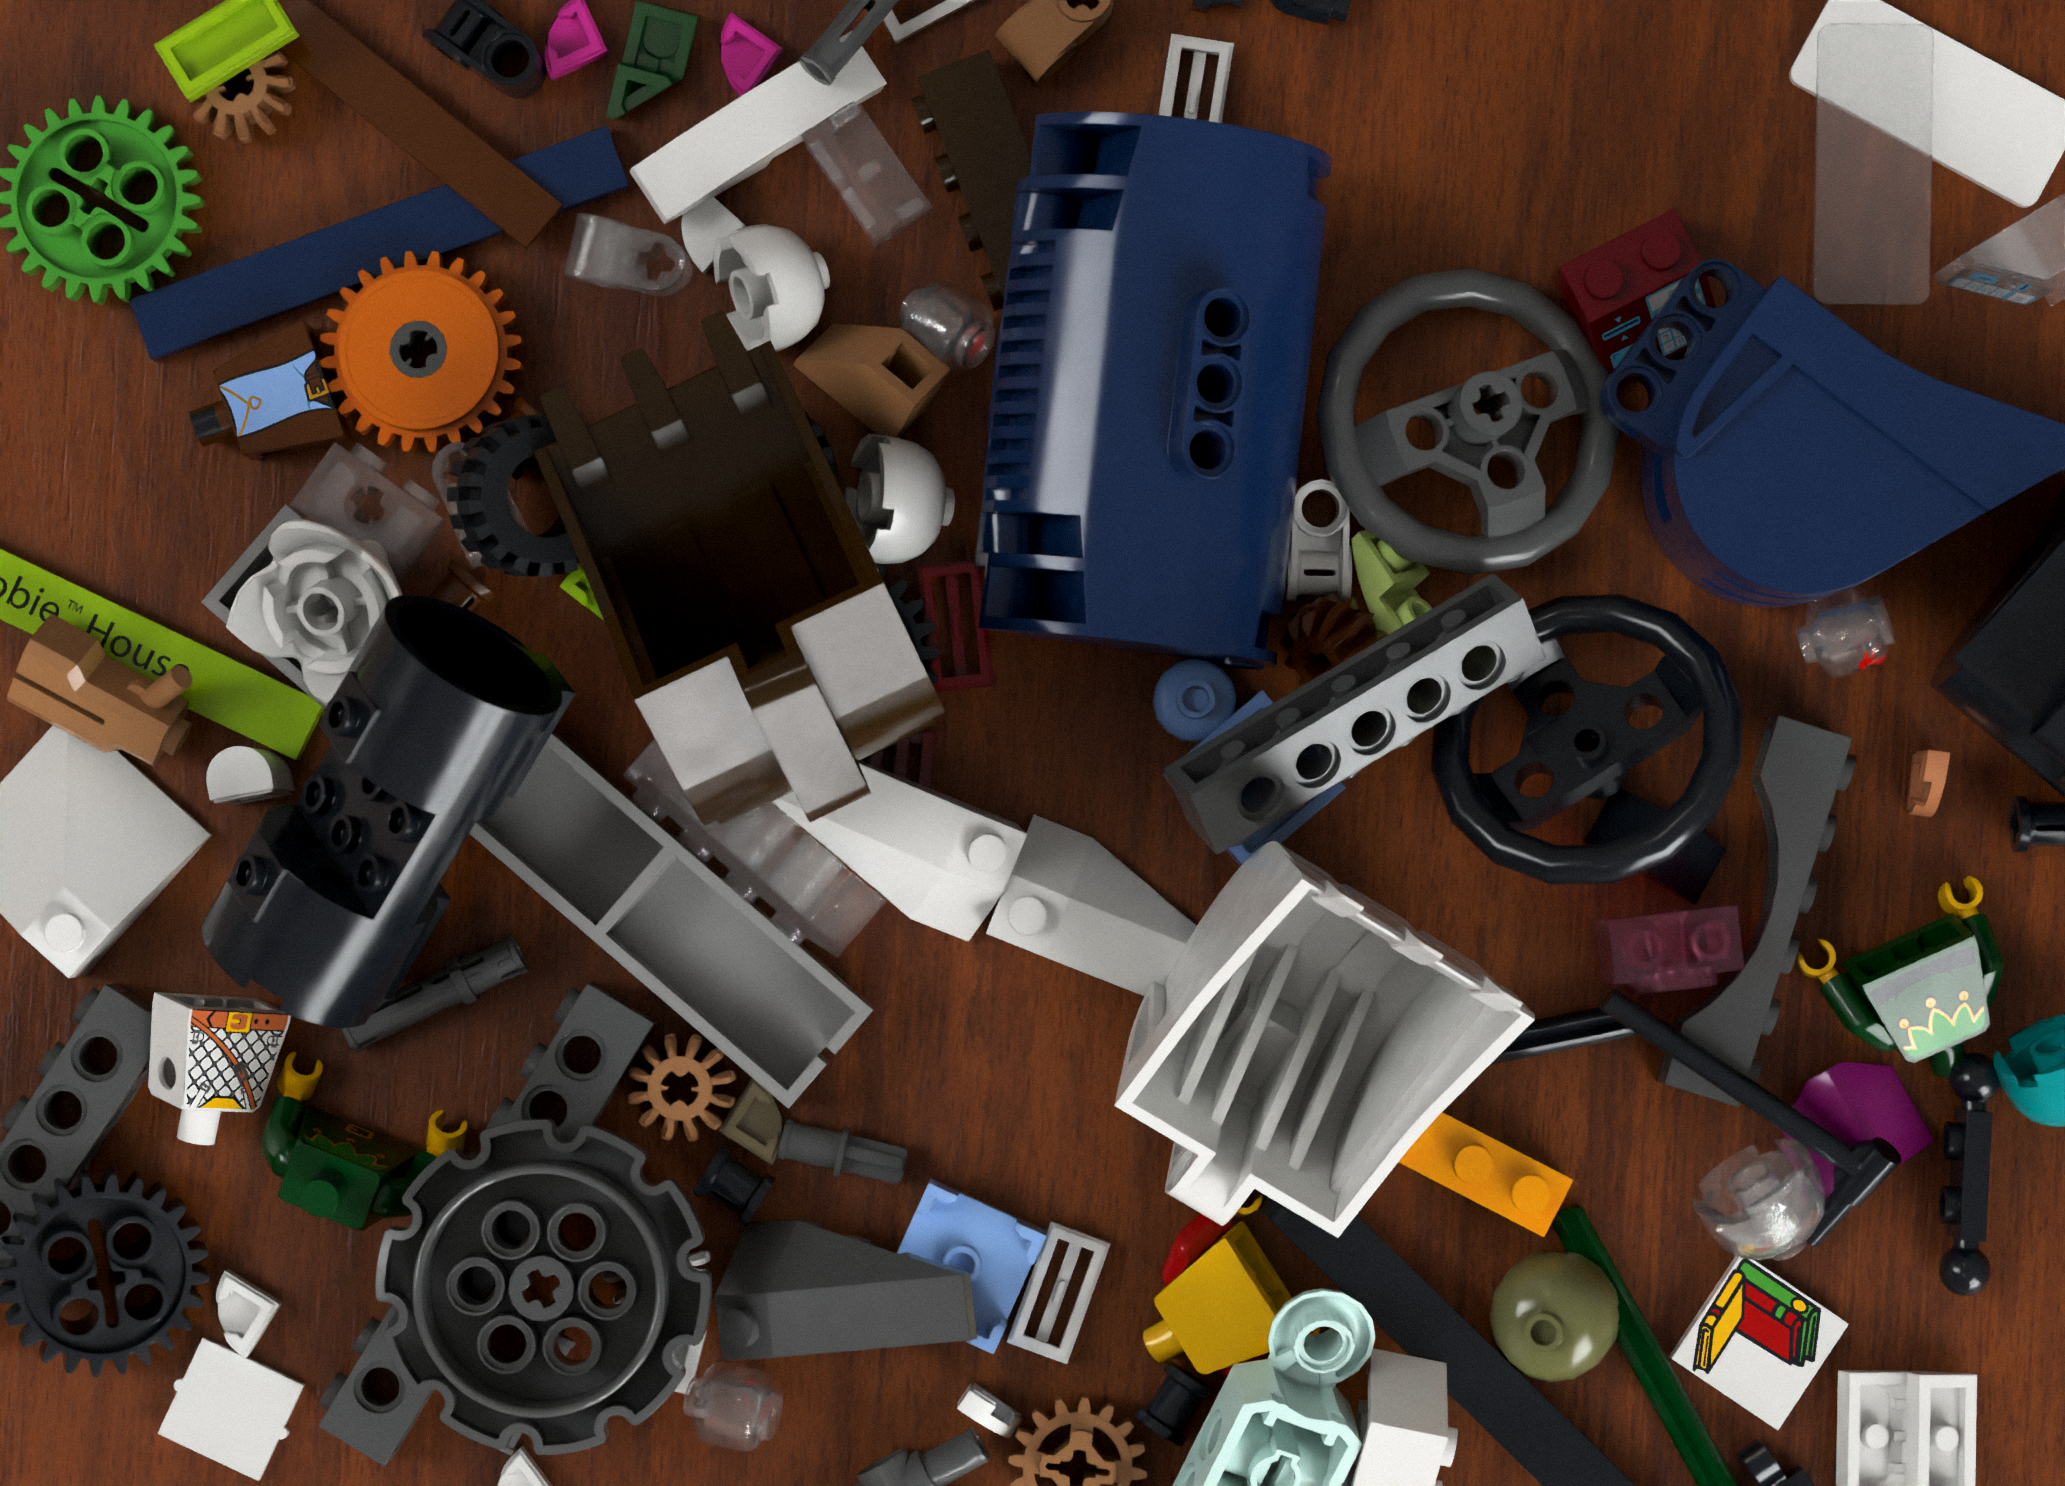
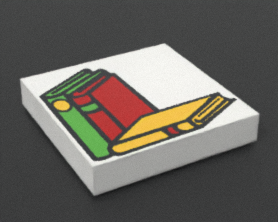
M1738 1251L1668 1357L1776 1430H1779L1849 1324L1745 1253Z

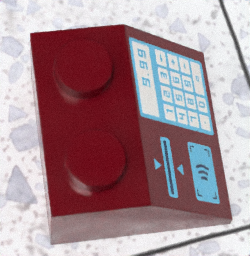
M1673 208L1561 265L1551 278L1569 313L1577 318L1602 366L1611 374L1682 278L1697 266L1701 260ZM1707 276L1698 278L1695 283L1697 299L1705 306L1716 308ZM1674 328L1659 329L1656 335V346L1664 357L1669 359L1687 349L1685 337L1680 331Z

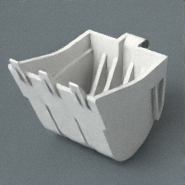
M1270 841L1256 850L1241 865L1218 894L1187 941L1164 985L1162 986L1154 981L1148 988L1131 1029L1114 1106L1174 1141L1165 1193L1219 1225H1225L1235 1215L1252 1191L1256 1189L1339 1238L1420 1135L1535 1020V1014L1516 994L1506 987L1499 985L1475 961L1427 932L1415 930L1404 918L1351 886L1339 884L1329 873L1280 843Z

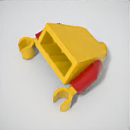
M1262 1195L1255 1199L1250 1207H1240L1231 1219L1235 1216H1248L1256 1211L1262 1203ZM1200 1213L1178 1232L1161 1269V1277L1165 1287L1154 1297L1155 1306L1163 1320L1143 1332L1145 1346L1157 1362L1161 1364L1166 1363L1185 1352L1196 1371L1200 1374L1206 1375L1219 1370L1227 1377L1233 1364L1268 1358L1270 1354L1268 1336L1273 1318L1292 1297L1244 1221L1233 1226V1222L1230 1219L1228 1223L1222 1226ZM1319 1327V1328H1315L1314 1330H1312L1311 1332H1309V1334H1310V1335H1317V1334H1319L1320 1327Z

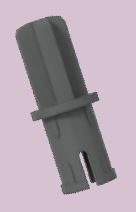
M787 1119L782 1134L778 1159H789L834 1170L833 1177L839 1178L841 1172L897 1184L903 1178L908 1153L907 1149L902 1146L849 1135L850 1128L844 1127L841 1133L796 1123L793 1120Z

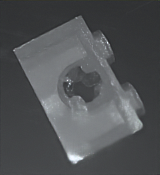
M334 442L290 505L314 522L331 526L359 541L373 540L379 543L387 553L388 564L391 566L396 579L404 583L447 522L446 519L434 512L440 500L411 479H408L402 488L382 475L388 463L360 443L356 442L349 452ZM377 492H383L384 495L381 497L380 504L386 509L385 515L380 520L370 516L369 524H364L362 520L365 518L366 511L360 506L361 500L366 495L377 499Z

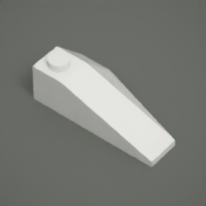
M858 759L859 766L871 791V794L812 822H809L794 792L772 801L910 919L968 942L1003 894L1027 837V833L1013 821Z
M1033 815L1026 832L1027 837L1004 892L1000 896L986 934L1142 996H1145L1148 988L1154 981L1163 986L1197 926L1094 838Z

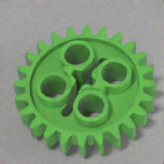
M98 95L95 96L91 113H86L81 103L75 98L69 99V118L62 119L50 108L45 109V118L49 128L43 132L26 123L23 128L32 143L27 149L9 144L7 149L19 160L16 169L0 168V176L12 184L11 191L0 192V205L11 208L12 212L0 218V229L9 232L17 231L18 233L5 246L8 252L13 255L30 253L25 259L21 270L29 276H33L46 268L41 286L53 292L66 280V297L75 302H78L86 287H89L92 301L98 305L105 304L109 288H113L119 299L125 303L130 302L129 299H131V283L137 282L148 292L154 291L155 286L151 273L156 269L173 278L176 272L168 257L172 252L186 257H190L192 254L191 250L180 241L182 234L201 233L202 231L201 226L187 217L188 211L206 206V201L201 197L188 193V188L197 185L203 180L202 175L197 170L181 169L193 157V152L187 146L169 149L174 143L178 132L170 125H167L153 133L158 116L149 109H146L133 121L134 105L126 99H122L117 105L114 114H111L107 100ZM88 143H100L103 151L100 164L89 172H79L75 165L77 152ZM54 170H61L99 194L105 193L108 198L122 208L146 220L149 224L148 229L145 232H140L104 209L95 208L77 193L53 181L51 178L52 172ZM142 175H154L158 185L155 196L145 204H133L130 199L132 183ZM56 197H66L70 203L68 218L56 227H46L43 221V211L46 204ZM121 229L125 237L123 250L112 259H100L97 253L99 238L108 230Z

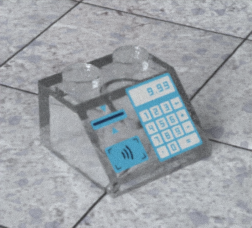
M2065 193L1934 273L1938 283L1943 286L2028 306L2042 297L2046 298L2050 307L2065 299Z

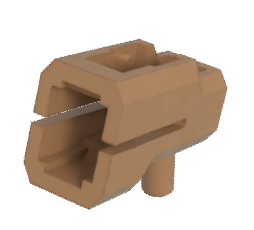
M53 614L49 615L28 641L16 669L17 674L13 677L7 694V701L103 753L124 750L152 766L156 764L164 752L174 757L182 747L192 727V723L184 719L189 707V700L180 696L182 692L192 685L191 674L186 668L176 665L154 682L106 656L98 638Z

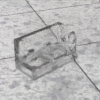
M853 101L845 105L813 128H809L801 134L804 146L875 248L933 209L861 103L856 105Z

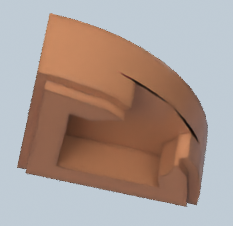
M1922 750L1916 751L1912 755L1906 805L1908 815L1932 817L1944 790L1950 752Z

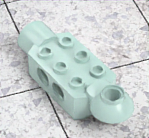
M1324 1288L1304 1291L1288 1300L1273 1318L1268 1336L1270 1351L1268 1358L1233 1364L1172 1486H1342L1363 1444L1351 1404L1338 1390L1336 1384L1358 1372L1371 1356L1376 1337L1373 1319L1363 1305L1342 1291ZM1330 1327L1329 1330L1322 1334H1309L1315 1328Z

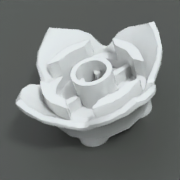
M291 519L281 524L272 533L268 547L273 556V561L269 566L249 577L239 589L231 607L226 628L255 652L270 658L293 657L301 663L304 684L315 698L327 706L384 607L392 598L401 596L402 592L393 570L388 564V556L385 549L376 541H359L328 525L305 519ZM327 596L334 601L335 606L329 604Z

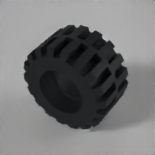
M535 414L507 418L506 421L492 423L481 429L483 435L468 440L462 448L467 454L464 460L454 461L450 474L458 477L456 487L447 488V502L456 501L458 513L449 517L453 529H463L467 535L460 542L468 552H479L482 555L479 562L490 569H503L506 575L516 577H551L555 574H568L578 570L577 565L580 561L560 514L556 522L546 532L534 535L524 530L515 521L507 502L508 483L516 467L527 458H536L534 451L557 441L547 415Z

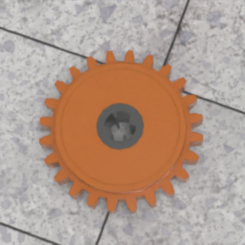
M406 251L404 267L397 269L387 257H383L380 259L383 274L374 278L370 273L361 269L357 273L364 287L358 293L349 288L342 287L339 292L349 303L345 311L328 309L326 314L338 324L336 333L328 332L321 334L320 341L334 348V355L327 356L319 361L324 370L337 373L338 378L328 383L332 395L345 393L347 399L341 403L337 410L344 417H349L359 412L362 416L359 418L355 429L364 436L376 426L379 427L377 443L386 448L394 442L396 436L401 437L402 450L406 454H414L418 440L425 441L428 451L433 455L440 453L442 438L448 437L458 449L463 448L464 436L462 431L471 428L478 435H483L481 429L485 428V425L481 419L487 413L499 419H502L505 415L502 408L496 403L500 394L516 397L518 393L506 381L508 373L524 372V365L510 358V351L525 346L524 339L521 336L508 334L507 328L519 321L518 316L514 311L499 313L497 308L503 304L507 296L500 288L487 294L483 292L489 277L482 270L475 273L468 280L465 277L467 263L461 258L457 257L448 270L444 268L442 255L436 251L431 252L427 265H420L413 251ZM425 338V341L433 348L437 347V354L427 356V366L420 368V365L412 358L408 359V353L418 350V340Z

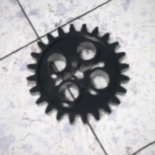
M113 1167L106 1168L101 1184H93L87 1171L81 1169L78 1176V1188L72 1190L60 1178L54 1179V1189L57 1197L48 1201L43 1196L34 1192L31 1198L37 1212L35 1216L30 1217L16 1212L12 1216L15 1225L22 1233L21 1237L2 1236L0 1240L3 1250L14 1256V1258L0 1261V1277L12 1280L0 1286V1302L15 1303L4 1313L9 1327L26 1323L19 1333L21 1344L24 1347H28L42 1339L39 1348L41 1361L48 1363L59 1352H62L65 1371L70 1374L78 1366L81 1359H87L93 1377L99 1376L104 1360L113 1359L120 1375L126 1374L127 1356L134 1353L145 1365L151 1364V1353L148 1346L157 1342L163 1348L171 1351L174 1345L168 1330L172 1326L190 1331L192 1328L189 1318L183 1311L184 1307L198 1308L204 1305L201 1294L191 1288V1285L209 1282L210 1278L206 1268L192 1264L209 1255L204 1242L190 1241L201 1231L196 1219L190 1218L179 1221L187 1210L184 1201L180 1197L163 1205L167 1190L162 1182L158 1181L144 1193L142 1176L140 1172L135 1170L128 1177L124 1185H119ZM91 1219H98L100 1221L103 1250L111 1267L108 1270V1277L118 1316L117 1322L113 1325L106 1323L103 1296L95 1278V1275H97V1264L88 1230V1222ZM127 1223H139L145 1226V1232L137 1243L130 1246H121L113 1242L115 1232L121 1226ZM63 1237H73L81 1241L79 1251L67 1260H56L48 1255L51 1245ZM151 1284L156 1287L154 1297L142 1306H132L124 1302L127 1292L136 1285ZM75 1298H85L93 1303L90 1312L79 1320L69 1321L60 1316L63 1306Z

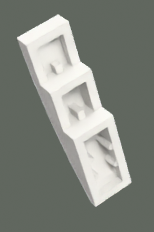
M852 31L838 39L839 42H844ZM863 46L835 76L836 79L829 86L811 77L798 61L685 131L633 166L629 172L665 225L764 169L772 158L822 131L830 120L880 93L887 82Z

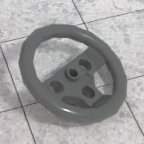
M1471 267L1409 276L1363 304L1327 355L1316 409V419L1326 472L1358 523L1409 561L1465 575L1528 566L1576 536L1609 487L1620 429L1603 414L1599 402L1600 391L1610 374L1602 366L1577 318L1528 282ZM1468 306L1510 317L1546 343L1551 350L1495 372L1486 371L1478 373L1464 383L1389 409L1357 425L1355 408L1364 368L1388 334L1424 312ZM1524 378H1537L1547 386L1550 397L1546 408H1535L1524 400L1521 393V383ZM1474 408L1478 409L1481 414L1477 415ZM1578 414L1581 432L1573 472L1551 505L1545 509L1546 486L1535 461L1536 455L1551 422ZM1409 419H1422L1432 427L1435 433V443L1432 449L1420 450L1408 441L1405 429ZM1492 457L1504 458L1513 465L1516 471V482L1513 488H1500L1490 480L1487 466ZM1427 467L1470 487L1481 515V535L1467 536L1425 525L1391 500L1382 486Z

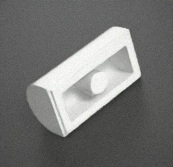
M232 746L219 752L212 759L207 769L206 783L209 799L214 801L215 804L236 806L292 795L291 791H295L288 764L278 754L268 750Z

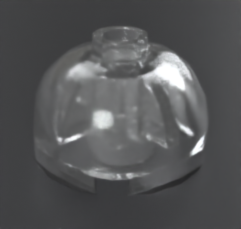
M1788 1138L1776 1139L1774 1141L1779 1150L1770 1151L1762 1155L1759 1153L1756 1145L1745 1148L1719 1163L1703 1177L1698 1185L1703 1197L1700 1201L1693 1198L1692 1206L1703 1226L1722 1249L1740 1258L1752 1260L1774 1259L1780 1261L1797 1255L1805 1248L1807 1239L1812 1236L1824 1215L1825 1184L1808 1148L1797 1140Z

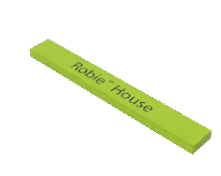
M0 548V620L33 635L49 615L53 614L98 638L106 656L154 682L174 666H183L192 677V685L180 694V696L189 700V710L294 760H300L324 710L308 694Z

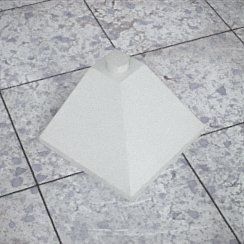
M52 725L0 783V914L25 940L67 978L85 977L208 841L212 834L119 750L103 753Z

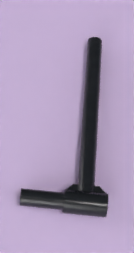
M1612 988L1604 997L1600 1010L1834 1165L1833 1192L1799 1228L1801 1237L1808 1244L1818 1247L1852 1208L1861 1207L1901 1163L1902 1159L1896 1148L1882 1138L1875 1137L1873 1140L1857 1141L1853 1146H1850L1617 989Z

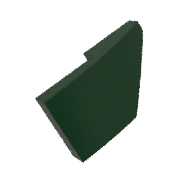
M636 0L622 63H619L617 66L606 117L616 119L686 77L701 15L644 0Z

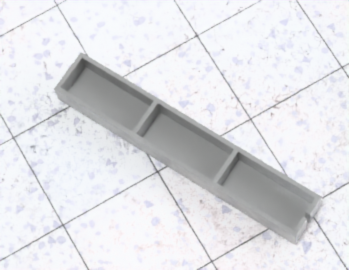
M285 504L201 601L224 623L227 624L231 607L239 589L249 577L266 568L273 561V556L268 547L272 533L281 524L291 519L308 520L298 510ZM327 596L329 604L335 606L334 601ZM263 655L326 709L327 706L315 698L304 684L301 663L293 657L270 658ZM554 731L514 797L506 796L497 812L487 819L476 821L469 833L788 1109L830 1062L821 1054L822 1050L827 1047L836 1054L875 1009L865 998Z

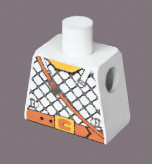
M154 992L148 1088L151 1095L182 1109L176 1135L179 1140L197 1145H214L221 1111L253 1113L261 1106L290 1024L291 1015L257 998Z

